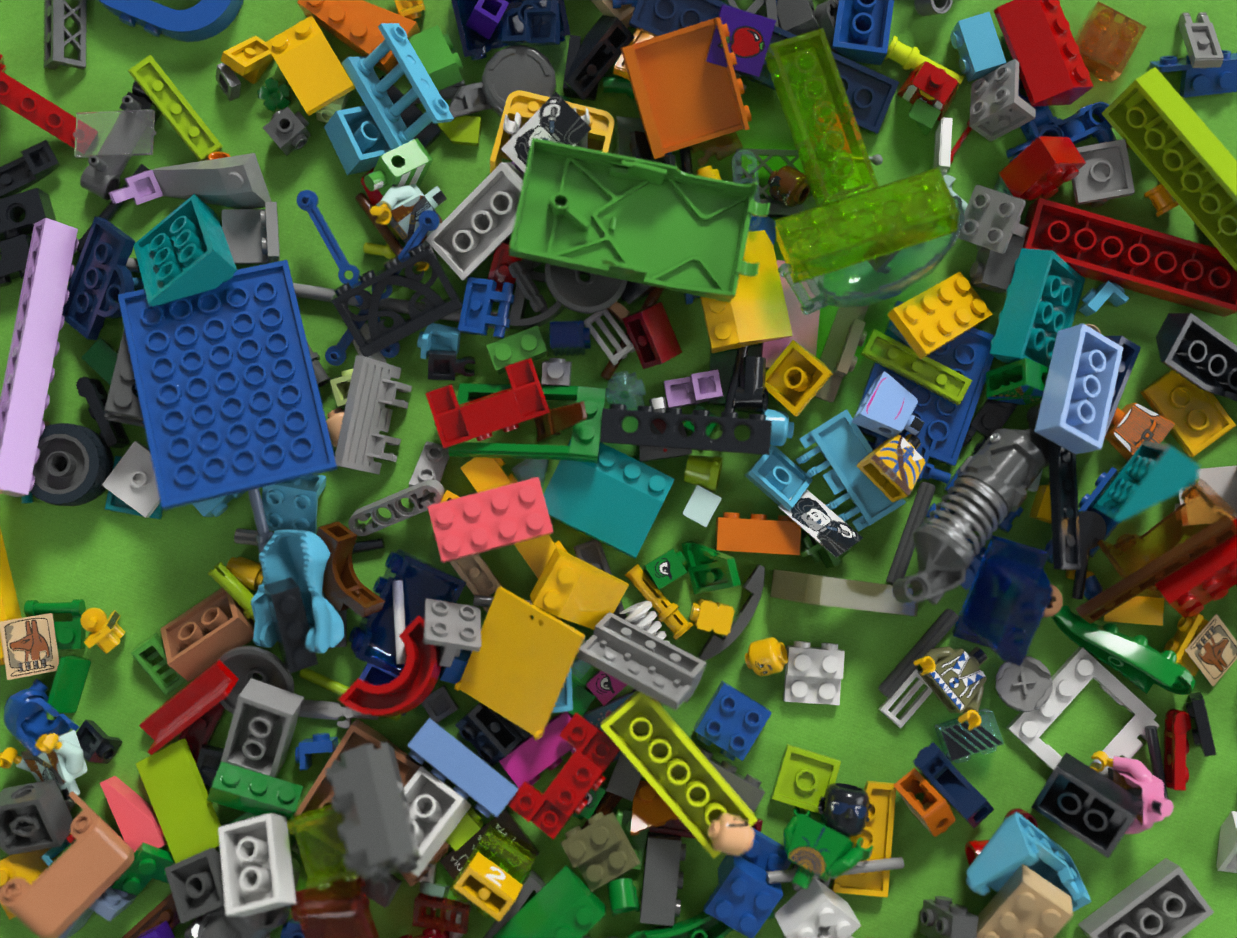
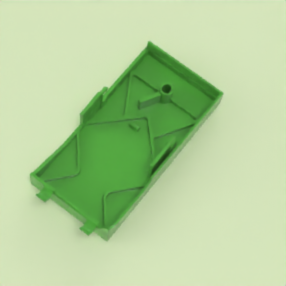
M532 138L509 248V256L730 303L736 294L739 275L757 276L759 263L743 261L751 215L759 217L768 216L770 203L762 204L754 201L753 197L758 182L739 184L682 172L677 166Z

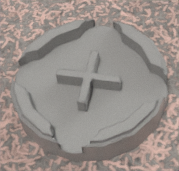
M1018 656L1008 659L1000 666L996 675L995 688L999 698L1008 707L1016 711L1030 712L1039 709L1048 701L1053 690V683L1048 668L1041 661L1030 656Z

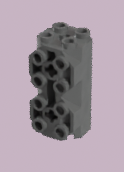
M380 743L381 749H374L373 744H365L345 751L340 755L341 761L335 759L332 762V767L326 769L327 780L330 785H333L335 796H332L333 807L336 813L343 812L345 817L344 823L338 825V831L342 841L346 842L348 851L344 855L346 865L349 871L355 869L358 876L364 879L371 878L372 883L386 881L390 878V874L398 871L400 873L414 871L418 868L417 861L421 859L395 751L388 743Z

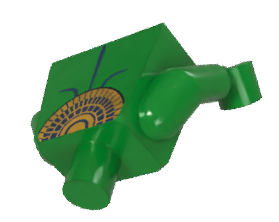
M799 807L794 808V817L790 819L783 831L787 859L799 866L792 882L805 890L808 889L814 875L824 881H828L830 878H837L852 869L861 860L869 859L873 850L872 845L868 849L861 847L864 842L863 838H858L856 846L853 847L854 843L849 838L811 819L809 810H807L805 815L800 814Z

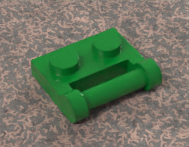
M83 599L55 603H39L37 600H27L25 602L24 613L26 617L49 613H72L73 621H54L57 649L86 648L84 643L86 630L82 627L80 621L82 614L86 610Z

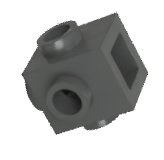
M288 107L277 111L271 117V121L263 127L287 156L295 149L302 148L311 136L310 132L306 129L309 125L307 120L299 111L294 114Z

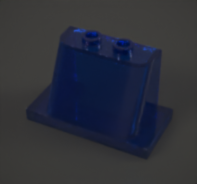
M992 535L959 614V620L953 628V636L990 647L1002 660L1021 666L1054 592L1043 569L1048 558L1047 552Z

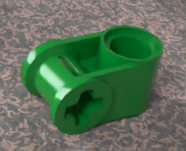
M631 878L616 879L607 883L613 917L633 910L640 912L637 889Z

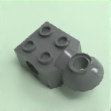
M55 779L4 788L0 792V848L8 855L60 847L71 833L70 826L73 818Z

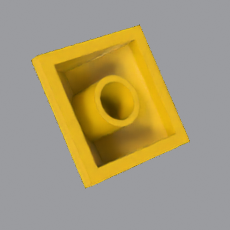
M792 340L766 372L765 387L773 397L797 417L833 373L824 362L795 340Z

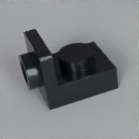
M85 719L76 733L80 747L83 750V757L88 762L108 764L122 744L119 738L108 736L92 720Z

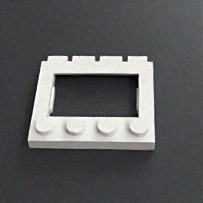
M1078 647L1051 677L1053 690L1048 701L1039 709L1030 712L1020 711L1006 728L1054 771L1062 757L1039 737L1092 678L1100 684L1099 687L1119 705H1123L1134 715L1103 750L1109 758L1114 759V756H1122L1123 758L1131 759L1143 746V743L1137 737L1140 735L1147 741L1145 727L1154 725L1158 729L1160 725L1153 720L1157 715L1083 647ZM1095 759V760L1092 762V763L1098 762V763L1102 764L1098 759ZM1106 766L1103 771L1098 773L1108 778V767Z

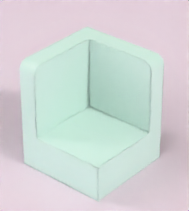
M697 485L683 511V515L699 523L701 526L707 527L722 498Z

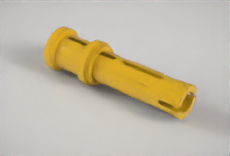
M639 564L625 574L647 601H651L652 607L659 614L657 616L658 620L664 622L671 630L675 640L694 625L692 621L688 622L681 614L677 604L669 602L641 569Z

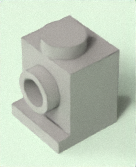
M549 358V361H544L542 363V385L571 386L572 362H567L562 358Z

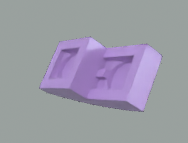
M718 370L691 374V377L667 380L663 383L668 408H680L723 397Z

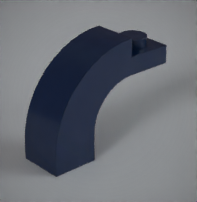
M934 742L919 751L917 758L913 761L915 767L975 829L994 808L953 766Z

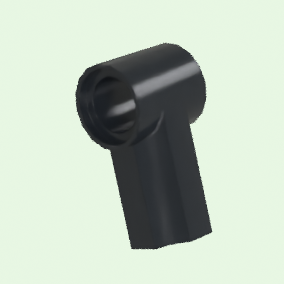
M756 356L741 357L740 387L736 389L735 394L737 411L765 412L767 410L768 390L765 387L766 358Z

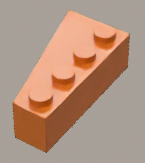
M364 0L297 1L307 17L312 15L318 25L361 56L367 57L385 40L378 28L381 23H399L406 31L407 38L421 32L416 21ZM390 50L375 66L388 74L398 64V61L392 50Z

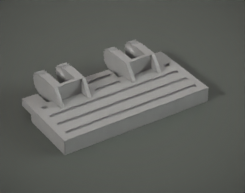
M356 355L335 453L337 466L380 474L382 463L374 462V458L393 462L397 461V456L392 453H384L385 443L393 446L400 445L401 439L381 435L379 432L389 431L393 410L385 408V404L398 408H408V403L404 400L395 399L396 390L403 393L411 392L412 386L390 380L391 378H400V367Z

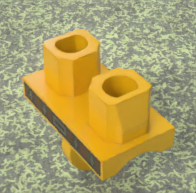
M95 607L85 610L80 619L81 625L90 632L84 641L89 649L97 644L107 654L120 643V638L125 634V631L117 623L120 615L115 610L109 615L108 619L103 610Z

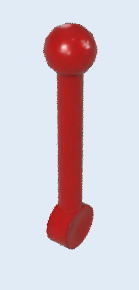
M970 119L967 122V128L951 150L950 164L953 163V156L972 130L969 127Z

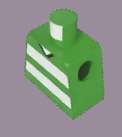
M416 138L382 154L377 161L373 173L365 175V185L370 191L378 189L383 197L391 187L416 184L419 188L433 159L419 139Z

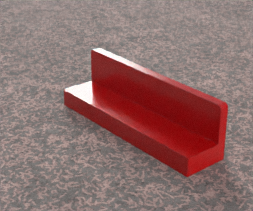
M220 659L140 723L139 726L154 740L147 751L150 755H153L229 695L239 678Z

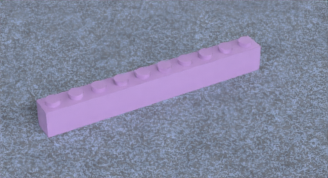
M44 218L34 224L0 397V494L14 497L28 495L34 486L35 478L32 473L34 464L38 461L40 450L37 448L39 437L43 434L45 423L42 419L44 410L48 407L50 396L47 393L49 383L52 382L55 374V369L52 366L54 357L57 355L60 347L57 339L59 331L64 325L62 312L69 298L67 285L74 272V265L72 264L73 254L77 251L79 240L76 238L77 228L48 218Z

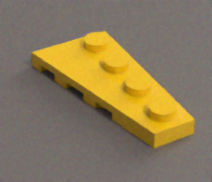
M866 782L864 790L868 793L869 805H871L868 812L869 822L866 821L865 829L861 834L851 836L850 838L854 843L853 847L856 846L858 838L864 839L862 848L868 849L871 845L873 846L870 858L861 861L891 858L896 789L893 785L895 783ZM890 870L839 876L834 878L831 890L835 893L888 898Z

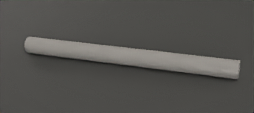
M902 857L860 861L842 875L903 869L904 861ZM797 869L766 872L767 883L792 881Z

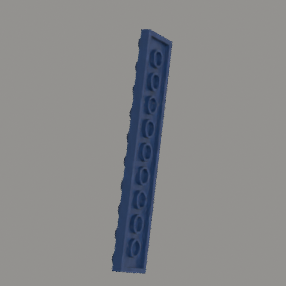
M638 0L628 25L657 37L718 17L721 4L733 6L720 0ZM777 26L774 27L760 77L734 70L737 74L820 111L833 112L839 119L874 135L878 134L899 84L898 81Z

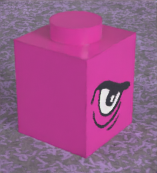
M601 670L586 682V686L603 705L607 704L627 686V684Z

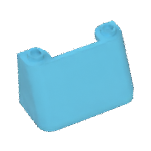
M1018 812L1010 815L1003 821L967 869L968 876L966 881L973 892H978L981 895L987 894L990 891L989 887L998 892L1017 869L1024 864L1069 895L1072 900V912L1091 902L1079 871L1068 852Z

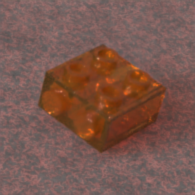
M1098 1L1088 12L1074 38L1079 46L1080 55L1085 67L1098 80L1112 83L1122 74L1146 26Z

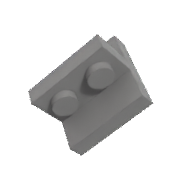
M1125 139L1077 148L1086 164L1078 170L1079 174L1072 179L1076 205L1091 203L1092 208L1103 206L1109 199L1131 196L1135 193Z

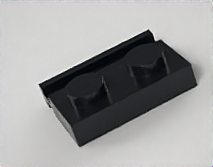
M1201 692L1190 693L1191 702H1185L1190 719L1194 718L1197 729L1191 730L1195 746H1201L1205 757L1217 755L1204 698Z

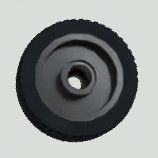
M59 423L45 426L43 434L39 437L37 448H39L40 454L38 461L34 464L32 473L35 478L34 486L29 492L36 496V498L57 506H78L98 498L106 489L102 484L113 470L114 458L110 447L102 441L98 433L80 425Z

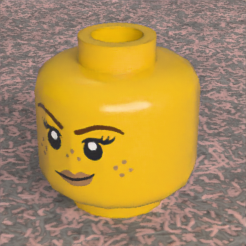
M774 637L750 643L748 653L745 654L746 665L748 669H752L756 675L761 677L779 673L784 669L785 664L788 663L787 649L783 642H779Z

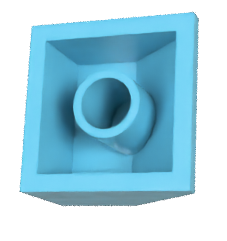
M366 105L336 111L324 126L347 175L373 169L379 157L391 151Z

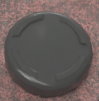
M525 45L508 46L496 52L486 64L482 76L483 93L491 109L501 117L507 97L514 91L522 90L551 97L557 90L555 71L549 59L539 50Z

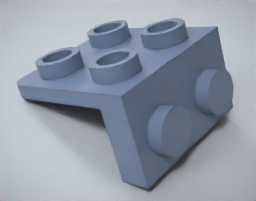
M111 885L58 938L71 937L86 924L94 911L110 922L128 908L137 896L112 888Z

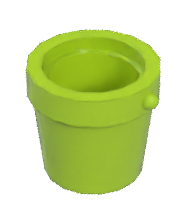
M689 455L684 482L699 485L708 491L716 492L723 457Z

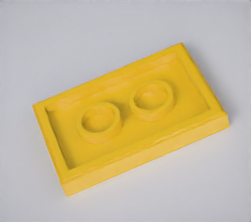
M1172 369L1140 392L1155 413L1175 423L1170 433L1189 458L1196 456L1237 426L1213 393L1199 389Z

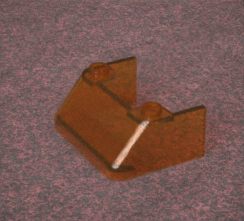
M1198 477L1190 488L1183 489L1181 499L1184 503L1142 536L1124 534L1116 540L1115 545L1100 540L1097 544L1119 575L1125 578L1225 515H1228L1233 521L1237 518V513L1204 480ZM1155 585L1148 588L1152 591H1158Z

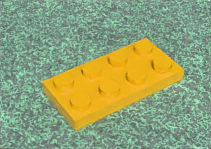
M958 272L893 308L887 315L917 356L922 359L984 322L993 314L970 285L969 281L961 272Z

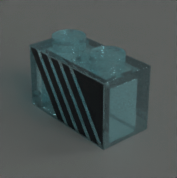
M986 708L979 710L978 714L981 717V724L970 731L968 730V721L960 723L958 718L934 725L942 751L949 761H954L955 763L966 762L971 759L970 755L979 752L981 754H989L995 752L997 746L1004 744L992 711Z

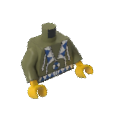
M949 646L929 649L922 658L913 662L915 666L920 664L922 667L918 670V674L950 713L963 712V715L959 716L958 721L963 723L967 720L969 731L981 724V717L978 712L984 692L983 684L987 680L979 666L988 659L987 655L979 647H975L968 654L962 648L953 649Z

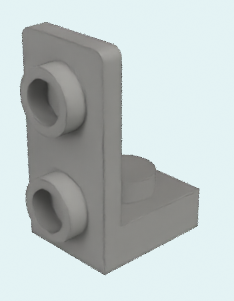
M427 441L409 482V487L429 479L440 482L450 458L448 454L449 447L443 449L442 445ZM428 490L424 494V496L432 494L433 497L436 495L435 492L430 493Z

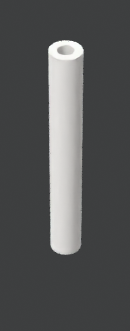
M398 580L392 581L396 664L401 665L406 663L407 654L405 645L399 637L406 629L403 581Z

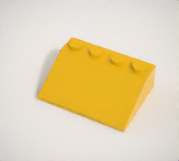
M765 230L748 232L743 261L759 263L757 276L739 275L736 294L730 303L700 297L712 353L793 336L774 247Z

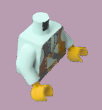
M416 184L391 187L376 206L371 207L370 213L371 215L379 216L375 221L376 223L384 225L389 223L405 244H407L419 226L420 214L426 210L436 212L435 208L447 200V198L438 186L425 195ZM428 231L420 244H423L424 247L430 245L425 239L433 231ZM422 261L414 265H418L417 271H423V269L426 271L429 268V264Z
M75 730L59 736L57 734L41 735L35 744V747L43 752L38 756H33L28 750L21 752V755L18 756V751L12 747L6 748L0 753L1 768L8 769L15 763L17 768L31 772L37 782L55 779L64 801L71 798L69 794L72 791L77 795L81 793L75 779L87 772V766Z

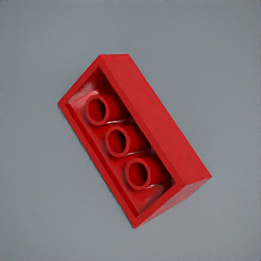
M1013 0L994 10L1012 59H1016L1019 62V76L1031 106L1071 105L1094 87L1089 77V71L1085 67L1080 55L1079 46L1076 44L1071 33L1069 22L1065 18L1060 6V0Z

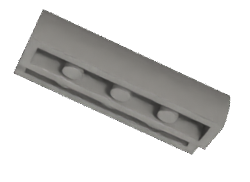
M611 612L595 626L594 634L579 648L577 658L675 711L683 701L687 703L701 680L707 663Z

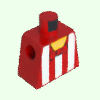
M925 61L911 71L897 95L911 104L920 99L939 109L941 113L937 120L940 121L955 99L959 82L948 75L945 70Z

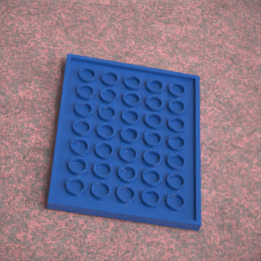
M287 260L239 269L229 281L223 282L215 289L154 307L148 304L145 289L118 294L163 510L337 470Z

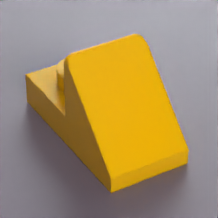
M254 36L224 51L221 62L252 84H255L274 58L265 41Z

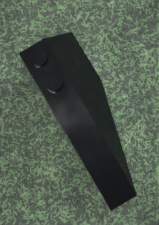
M1168 313L1156 336L1161 362L1199 389L1237 401V345L1192 313Z

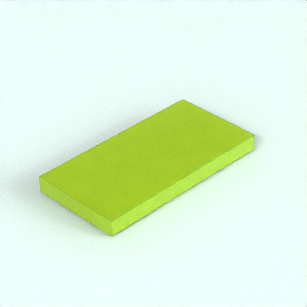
M181 739L137 762V769L175 864L207 849L219 847L218 827H221L212 802L207 801L208 792L186 739Z

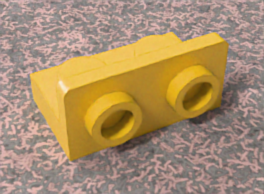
M1201 614L1186 618L1182 616L1178 621L1176 634L1164 647V651L1175 652L1177 656L1176 662L1189 670L1194 677L1199 668L1185 650L1209 623Z

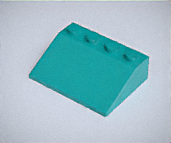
M195 194L134 244L148 304L152 307L215 289L223 282L229 281L237 271L218 215Z
M1021 248L1019 258L1016 259L1014 264L1015 271L1011 284H1009L1006 291L1005 305L999 314L998 328L991 341L990 354L1006 364L1028 358L1049 368L1057 332L1072 327L1086 279L1051 250Z
M600 442L597 463L560 460L543 496L550 517L636 559L675 479Z
M1144 440L1094 504L1093 508L1120 522L1182 492L1184 488H1190L1198 479L1199 474H1197V471L1201 467L1169 445Z

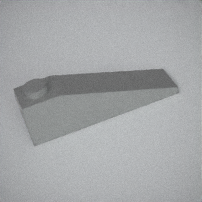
M255 153L160 167L153 170L163 196L187 200L195 194L204 203L238 209L265 207V202H272Z

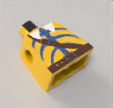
M897 434L881 443L856 466L892 503L909 496L924 467L925 460L916 451L921 442L913 434H907L905 438Z

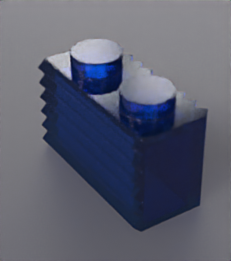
M584 321L550 322V347L555 356L558 354L560 356L563 354L566 356L576 354L578 356L580 353L584 355L586 349H591L590 328H585Z

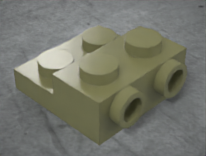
M602 812L594 815L587 820L590 824L584 829L576 826L565 833L567 839L561 842L573 868L578 866L591 892L640 864L614 812L606 816Z

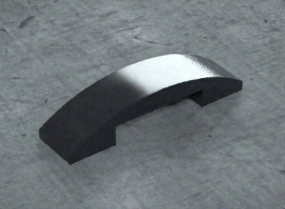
M47 140L21 151L22 157L0 167V199L15 195L34 185L60 165Z

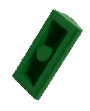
M75 655L60 658L47 701L59 713H74L77 711L91 660Z

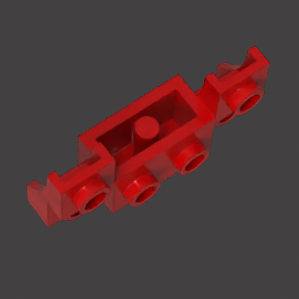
M532 358L505 366L511 388L460 405L452 384L425 393L443 449L476 438L477 441L486 440L493 436L492 432L503 429V432H509L519 428L518 423L550 413Z
M577 712L559 734L560 737L577 750L544 794L527 781H524L507 804L525 820L535 824L552 839L557 837L574 812L579 815L589 802L586 796L592 789L596 792L606 779L603 773L621 751L606 733Z

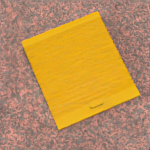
M500 586L496 591L481 628L480 651H472L462 678L455 684L454 689L468 694L534 735L533 738L538 740L543 736L545 727L585 635Z

